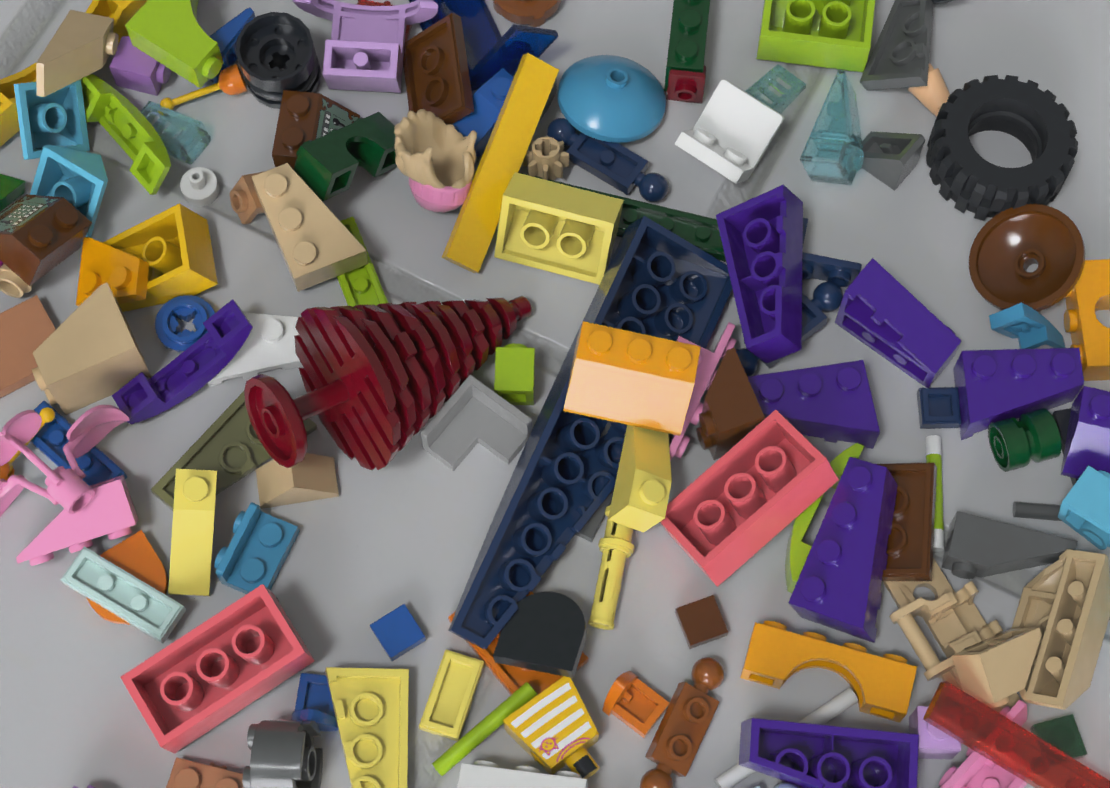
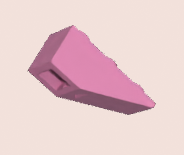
M124 475L90 485L95 492L91 502L76 514H69L63 509L16 557L17 563L29 560L31 566L38 565L53 559L54 551L68 547L70 553L82 550L84 546L86 548L93 546L92 539L107 534L108 539L113 540L132 533L130 526L136 525L139 519Z

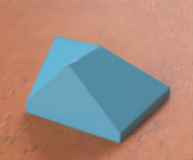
M81 79L46 97L36 96V82L14 84L24 160L40 158L45 145L84 152L90 151Z
M45 145L30 195L64 197L92 222L86 237L90 238L108 183L101 155Z

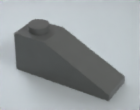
M957 511L949 525L941 568L951 570L954 576L963 579H974L975 576L982 578L1054 563L1059 560V556L1067 549L1076 550L1078 541Z

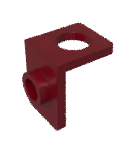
M704 65L703 73L670 70L666 100L702 104L706 66Z

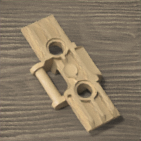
M934 558L932 581H883L899 608L889 616L893 624H899L926 669V672L923 674L927 681L937 677L942 679L972 731L995 720L1003 708L1006 706L1012 708L1018 700H1021L1018 694L1015 693L1009 696V703L996 708H986L985 703H966L952 655L1003 632L997 620L986 624L973 603L974 597L979 593L973 581L968 582L962 589L954 592ZM918 587H927L934 593L935 600L929 601L922 597L915 599L913 592ZM914 617H923L935 640L946 655V660L940 662Z

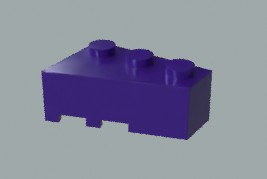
M873 258L845 290L835 320V324L926 388L933 384L949 364L962 342L953 330L944 325Z
M1079 348L961 351L953 368L955 387H958L961 440L988 429L992 422L1010 417L1017 419L1020 418L1021 414L1041 408L1049 410L1072 402L1084 385Z

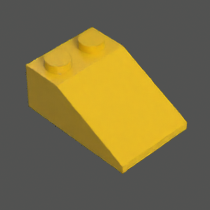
M180 203L102 242L149 263L146 299L119 304L123 312L165 304L178 296H195L218 284L208 221Z

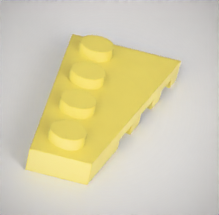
M326 667V677L351 788H407L409 669Z

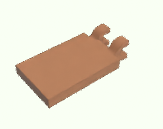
M37 295L0 313V398L35 381L32 369L38 367L33 352L56 330Z

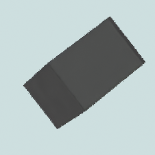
M871 131L849 157L855 164L895 191L916 167L925 138L922 134Z

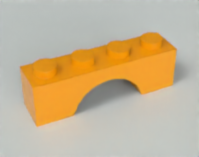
M763 621V624L755 622L740 676L741 679L780 689L788 678L801 670L823 668L837 673L850 684L858 698L860 712L899 723L907 715L917 667L907 664V659L894 654H883V657L869 654L865 647L855 643H843V646L829 643L825 636L815 632H803V635L789 632L785 625L775 621Z

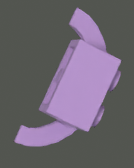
M293 0L295 5L303 11L332 21L331 40L326 39L323 77L329 89L401 93L406 25L427 21L438 12V4L433 0H416L409 4L394 6L357 5L335 0Z

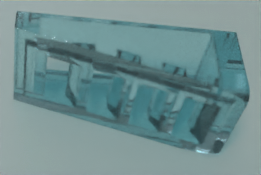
M777 64L745 92L781 114L806 88V84ZM779 77L785 83L790 85L791 88L788 90L779 82H777L776 79ZM772 86L774 89H776L783 95L779 97L770 89H768V87ZM760 95H765L767 98L773 101V103H768L766 100L760 97Z
M148 101L140 111L150 123L156 116L159 117L153 124V127L162 139L168 154L190 165L193 164L211 142V137L206 128L198 120L151 101Z

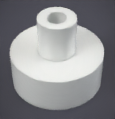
M192 168L182 176L180 181V188L185 200L193 206H207L214 202L219 195L220 188L217 178L207 168Z

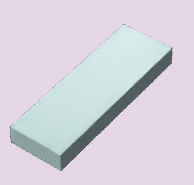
M85 546L61 578V581L68 587L161 643L166 641L186 611L182 604Z

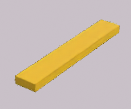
M529 53L524 54L521 58L472 180L468 195L462 205L441 257L472 273H479L500 219L503 194L515 172L518 173L559 72V69Z

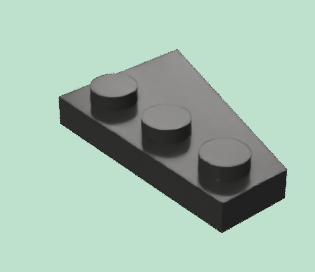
M895 0L859 81L866 90L927 86L933 12L932 0Z

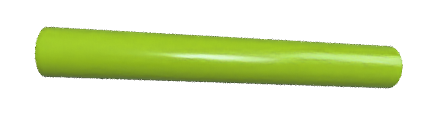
M528 682L524 683L432 763L433 767L441 776H444L503 725V719L533 699L537 692Z

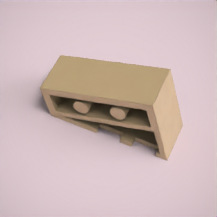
M288 163L251 177L256 194L298 292L368 264L366 249Z

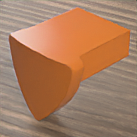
M627 671L614 681L606 696L602 711L608 716L612 713L645 738L667 710L670 702L639 680V676L635 673Z

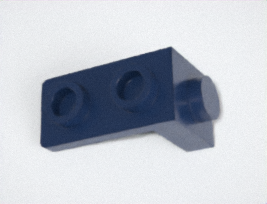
M803 218V244L808 223L807 218ZM803 252L802 280L813 278L836 283L839 287H847L861 272L862 264Z

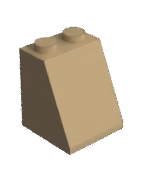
M108 282L100 285L33 352L38 367L32 369V373L41 391L44 390L51 406L58 403L65 415L113 395L141 372L149 378L152 377L125 315Z

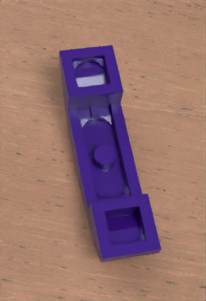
M233 299L203 322L208 333L151 378L143 372L139 373L112 395L119 409L129 417L130 421H127L128 423L134 424L144 421L184 401L205 386L233 359L253 328Z

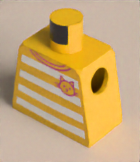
M563 676L503 719L506 732L549 774L553 775L567 765L572 772L581 775L583 779H588L600 769L599 765L587 751V749L598 742L599 733L570 677Z

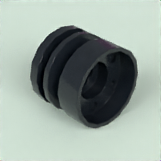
M270 12L255 17L244 26L237 38L236 54L249 91L258 102L270 108L280 109L283 90L315 93L320 85L321 68L310 30L299 18L288 13Z

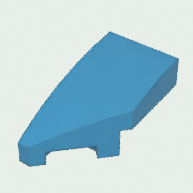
M1022 302L989 315L991 330L1012 339L1018 338L1020 349H1034L1045 344L1053 348H1065L1064 338L1061 333L1039 312Z

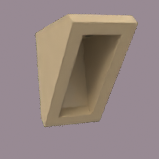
M306 453L305 459L290 468L279 465L273 459L256 469L261 509L339 497L334 457Z

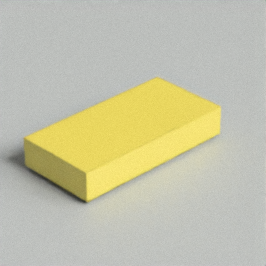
M445 649L419 724L420 730L454 741L460 740L485 665L484 661Z

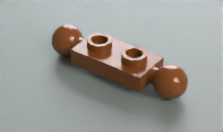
M710 657L701 658L693 665L691 671L694 682L693 686L687 682L678 684L645 758L656 763L657 766L642 776L640 788H673L672 773L679 777H686L719 704L718 700L707 695L709 690L719 687L724 679V669L716 659Z

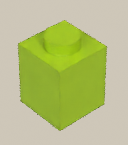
M518 343L508 344L505 347H496L494 392L512 405L534 406L535 348H527V346Z

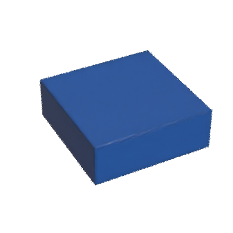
M405 604L370 624L371 630L391 662L426 641L425 635Z

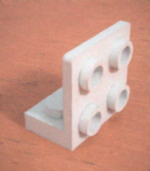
M726 79L721 80L694 128L682 131L675 145L737 184L750 178L782 124L784 116Z

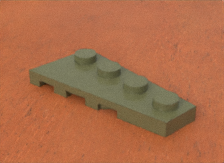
M244 391L151 488V492L172 511L176 469L217 471L216 495H218L272 459L259 441L250 422L245 405ZM310 418L303 421L307 435L317 429V424Z

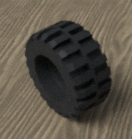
M998 75L985 76L981 83L978 79H974L965 83L963 89H956L952 92L947 102L942 104L927 144L926 164L931 168L929 176L934 185H941L940 195L946 201L952 199L956 202L954 208L962 213H965L966 210L975 213L974 218L985 221L986 217L993 218L1000 212L1012 207L1015 209L1026 204L1047 206L1049 202L1054 201L1073 167L1074 158L1078 152V141L1075 138L1077 134L1075 123L1072 120L1067 121L1070 115L1069 111L1063 103L1058 105L1055 102L1056 96L1048 89L1043 92L1037 88L1038 83L1028 80L1027 83L1018 81V76L1006 75L1005 79H998ZM989 130L1010 134L1025 145L1031 155L1032 163L1017 168H1005L994 165L983 159L975 151L969 137L978 132Z

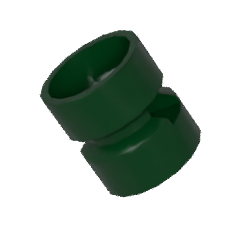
M1046 408L1021 414L1019 421L1014 417L992 422L988 426V438L992 454L998 466L1005 472L1027 466L1030 459L1039 463L1059 457L1061 454L1062 444L1059 429L1055 419Z

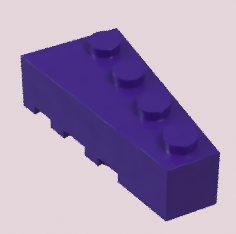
M783 184L716 215L746 349L767 364L802 350L803 202Z
M849 457L788 602L801 618L875 643L877 628L875 624L877 611L880 610L882 593L880 590L883 570H886L888 557L886 553L888 535L891 534L898 487L887 467Z
M750 718L741 722L739 765L802 788H917L919 734Z

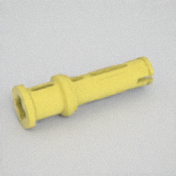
M610 506L605 508L604 514L607 517L609 516ZM608 519L604 538H600L598 543L599 550L603 554L590 619L588 620V625L602 630L614 629V619L626 558L630 557L634 552V545L631 543L634 529Z

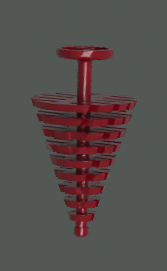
M519 296L509 302L504 298H486L488 301L476 299L442 302L443 305H441L440 301H427L416 304V302H403L401 304L383 303L376 306L367 304L355 305L354 307L307 308L301 313L302 317H298L295 328L299 335L294 336L295 353L304 367L299 368L307 393L292 399L285 387L274 377L259 374L246 381L244 396L250 422L268 454L279 465L290 468L305 459L308 443L303 421L318 415L321 423L337 446L351 460L355 456L361 467L372 471L376 467L377 470H380L396 456L398 451L406 446L413 435L417 434L424 427L428 419L432 418L442 408L443 403L449 400L467 377L473 375V371L478 370L487 361L488 354H494L496 347L502 345V339L507 340L517 328V321L531 315L532 307L530 301L524 296Z

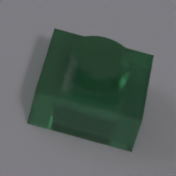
M1073 714L1034 724L1030 728L1044 768L1083 758L1087 755Z

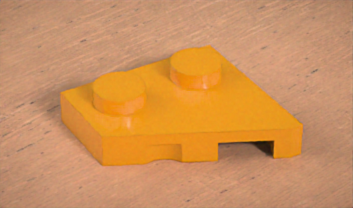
M84 237L76 306L79 307L100 285L107 282L118 304L145 300L149 263L100 241Z

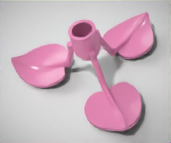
M98 405L86 411L74 422L66 434L69 442L64 445L63 451L71 468L65 469L63 466H60L54 470L49 468L36 454L24 445L40 429L42 423L41 416L34 410H26L11 418L2 427L0 432V466L10 461L19 450L47 476L45 484L48 487L47 489L28 481L23 475H12L7 481L0 479V517L24 488L48 498L54 505L60 504L69 514H76L83 510L91 502L95 492L82 480L86 474L79 468L75 458H79L89 452L115 427L130 421L129 417L119 408L112 405Z

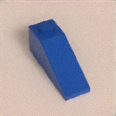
M504 68L473 94L474 112L452 124L463 137L468 136L472 130L477 132L474 145L477 158L484 153L514 78Z

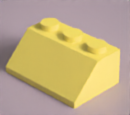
M515 172L503 194L494 257L600 285L612 254L624 200Z

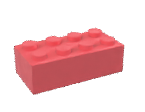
M774 410L668 503L665 519L660 521V523L675 542L718 587L839 479L827 458L777 410Z
M262 584L120 678L161 748L175 754L315 660L275 595Z

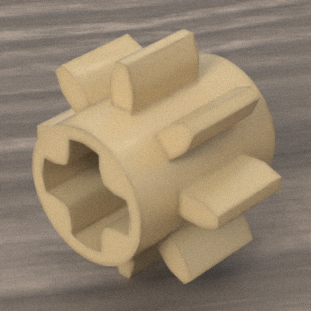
M548 136L540 137L535 141L531 140L530 151L526 152L523 166L528 167V176H537L544 180L563 178V168L569 167V153L564 152L563 141L558 142L556 139Z

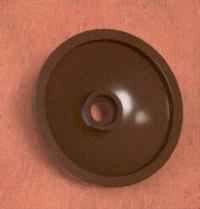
M1026 204L1015 209L1012 207L994 216L977 234L969 255V272L975 288L988 303L1001 310L1021 302L1036 311H1041L1055 305L1066 297L1077 284L1085 264L1084 241L1077 226L1063 212L1041 204ZM1038 264V268L1034 272H1027V268L1030 265Z

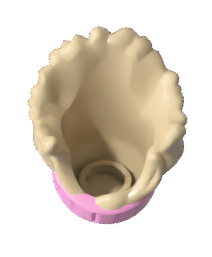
M420 109L417 113L409 111L407 117H402L401 122L394 127L395 163L401 173L409 177L411 192L421 207L433 212L445 213L453 211L463 205L471 187L474 165L477 158L474 148L477 132L472 130L468 136L463 137L455 129L454 125L445 124L442 119L436 117L431 111H426L425 109Z

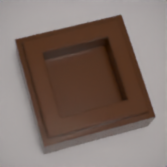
M713 595L675 609L676 617L689 649L728 635L727 627Z

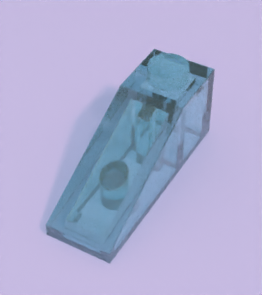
M838 70L800 157V161L811 181L852 185L857 171L862 168L864 162L856 93L846 72L843 70Z

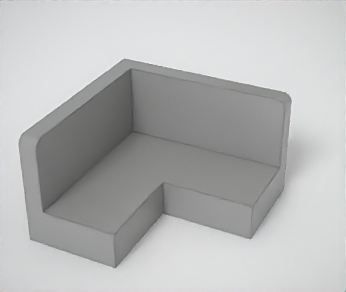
M469 375L421 431L423 449L452 471H455L477 443H480L509 465L526 445L532 431V419L475 377Z

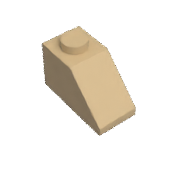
M1039 627L1009 629L952 655L966 703H985L986 708H996L1009 703V696L1025 689L1042 636Z

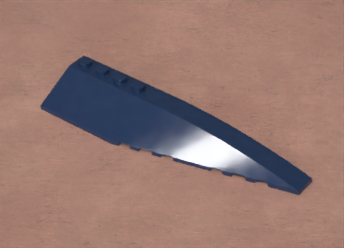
M642 216L626 228L583 321L677 341L680 336L706 349L732 290L728 267L725 263L646 216ZM580 328L504 492L448 630L482 649H487L518 610L517 602L525 598L530 591H533L541 581L542 575L566 549L565 546L576 533L580 532L615 487L627 425L610 421L611 426L607 434L600 438L608 422L607 420L563 411Z

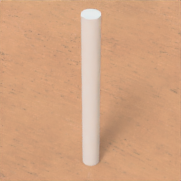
M847 688L798 723L825 725L857 703L858 698L852 689ZM737 763L714 780L718 788H732L756 771Z

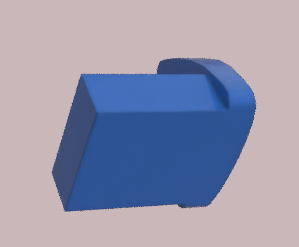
M301 673L295 712L292 713L291 720L315 721L320 731H337L338 726L326 675Z

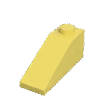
M627 425L608 520L644 533L665 519L672 484L669 434Z
M176 469L168 595L209 596L217 471Z

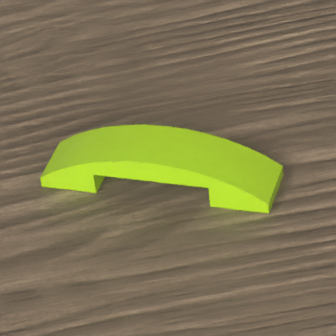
M94 74L82 78L81 84L86 122H99L134 161L129 171L150 195H156L171 167L167 149L159 134L146 117L108 83Z
M858 443L852 445L830 462L832 469L839 479L832 488H837L849 457L859 459L864 448L863 445ZM824 494L796 517L792 525L785 558V579L787 591L793 593L812 546L802 542Z

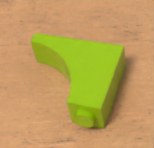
M147 0L125 25L132 45L201 89L209 79L217 76L224 62L218 43L210 38L197 22L199 0Z

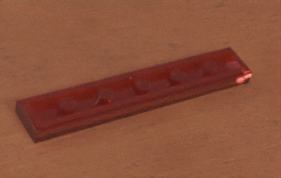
M947 681L940 682L923 718L929 724L1035 788H1110V781L951 683Z

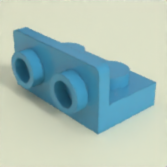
M251 502L246 512L241 511L233 525V533L235 534L229 546H223L216 557L214 567L220 582L245 594H248L262 584L271 590L300 532L298 526L262 512L259 505Z

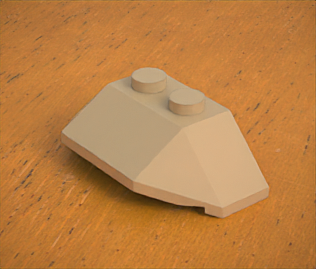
M1067 549L1059 556L1058 561L1045 568L1023 588L1011 629L1039 627L1042 634L1025 689L1019 691V694L1026 703L1065 710L1090 687L1110 618L1109 557L1106 554Z

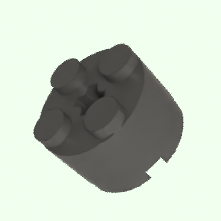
M262 720L259 724H251L247 734L251 759L250 766H246L243 771V788H320L323 750L322 748H314L313 736H321L318 724L315 721Z

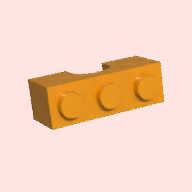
M1110 259L1085 260L1084 268L1077 284L1064 297L1067 307L1064 313V328L1066 332L1071 333L1072 345L1070 348H1079L1084 381L1110 380V328L1102 325L1095 315L1097 310H1110Z

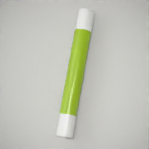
M930 435L925 437L926 463H935L937 467L933 552L944 551L941 437Z

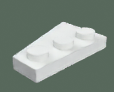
M244 313L253 328L233 359L208 382L209 387L223 384V380L243 376V379L255 377L259 372L278 368L288 370L302 367L303 365L295 353L294 336L299 335L295 328L298 317Z

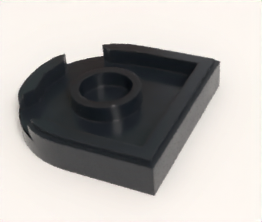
M538 592L517 602L518 610L501 630L493 654L495 663L574 678L587 637L586 623L580 607L571 598L556 592Z

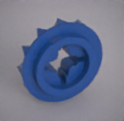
M193 295L175 297L166 302L159 310L155 320L156 334L166 349L170 348L181 354L208 333L203 322L215 314L211 305L200 297ZM176 318L186 322L193 319L192 323L196 332L187 329L180 332L181 327Z

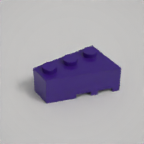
M863 360L748 377L765 418L774 410H777L802 435L824 438L826 442L837 443L838 440L863 445L864 448H874L880 434V429Z

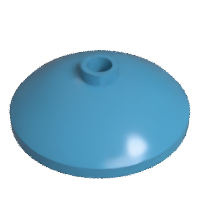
M597 55L581 59L564 72L558 86L557 99L564 117L577 130L597 140L612 143L639 140L651 134L659 126L665 113L666 96L658 79L648 69L625 57Z

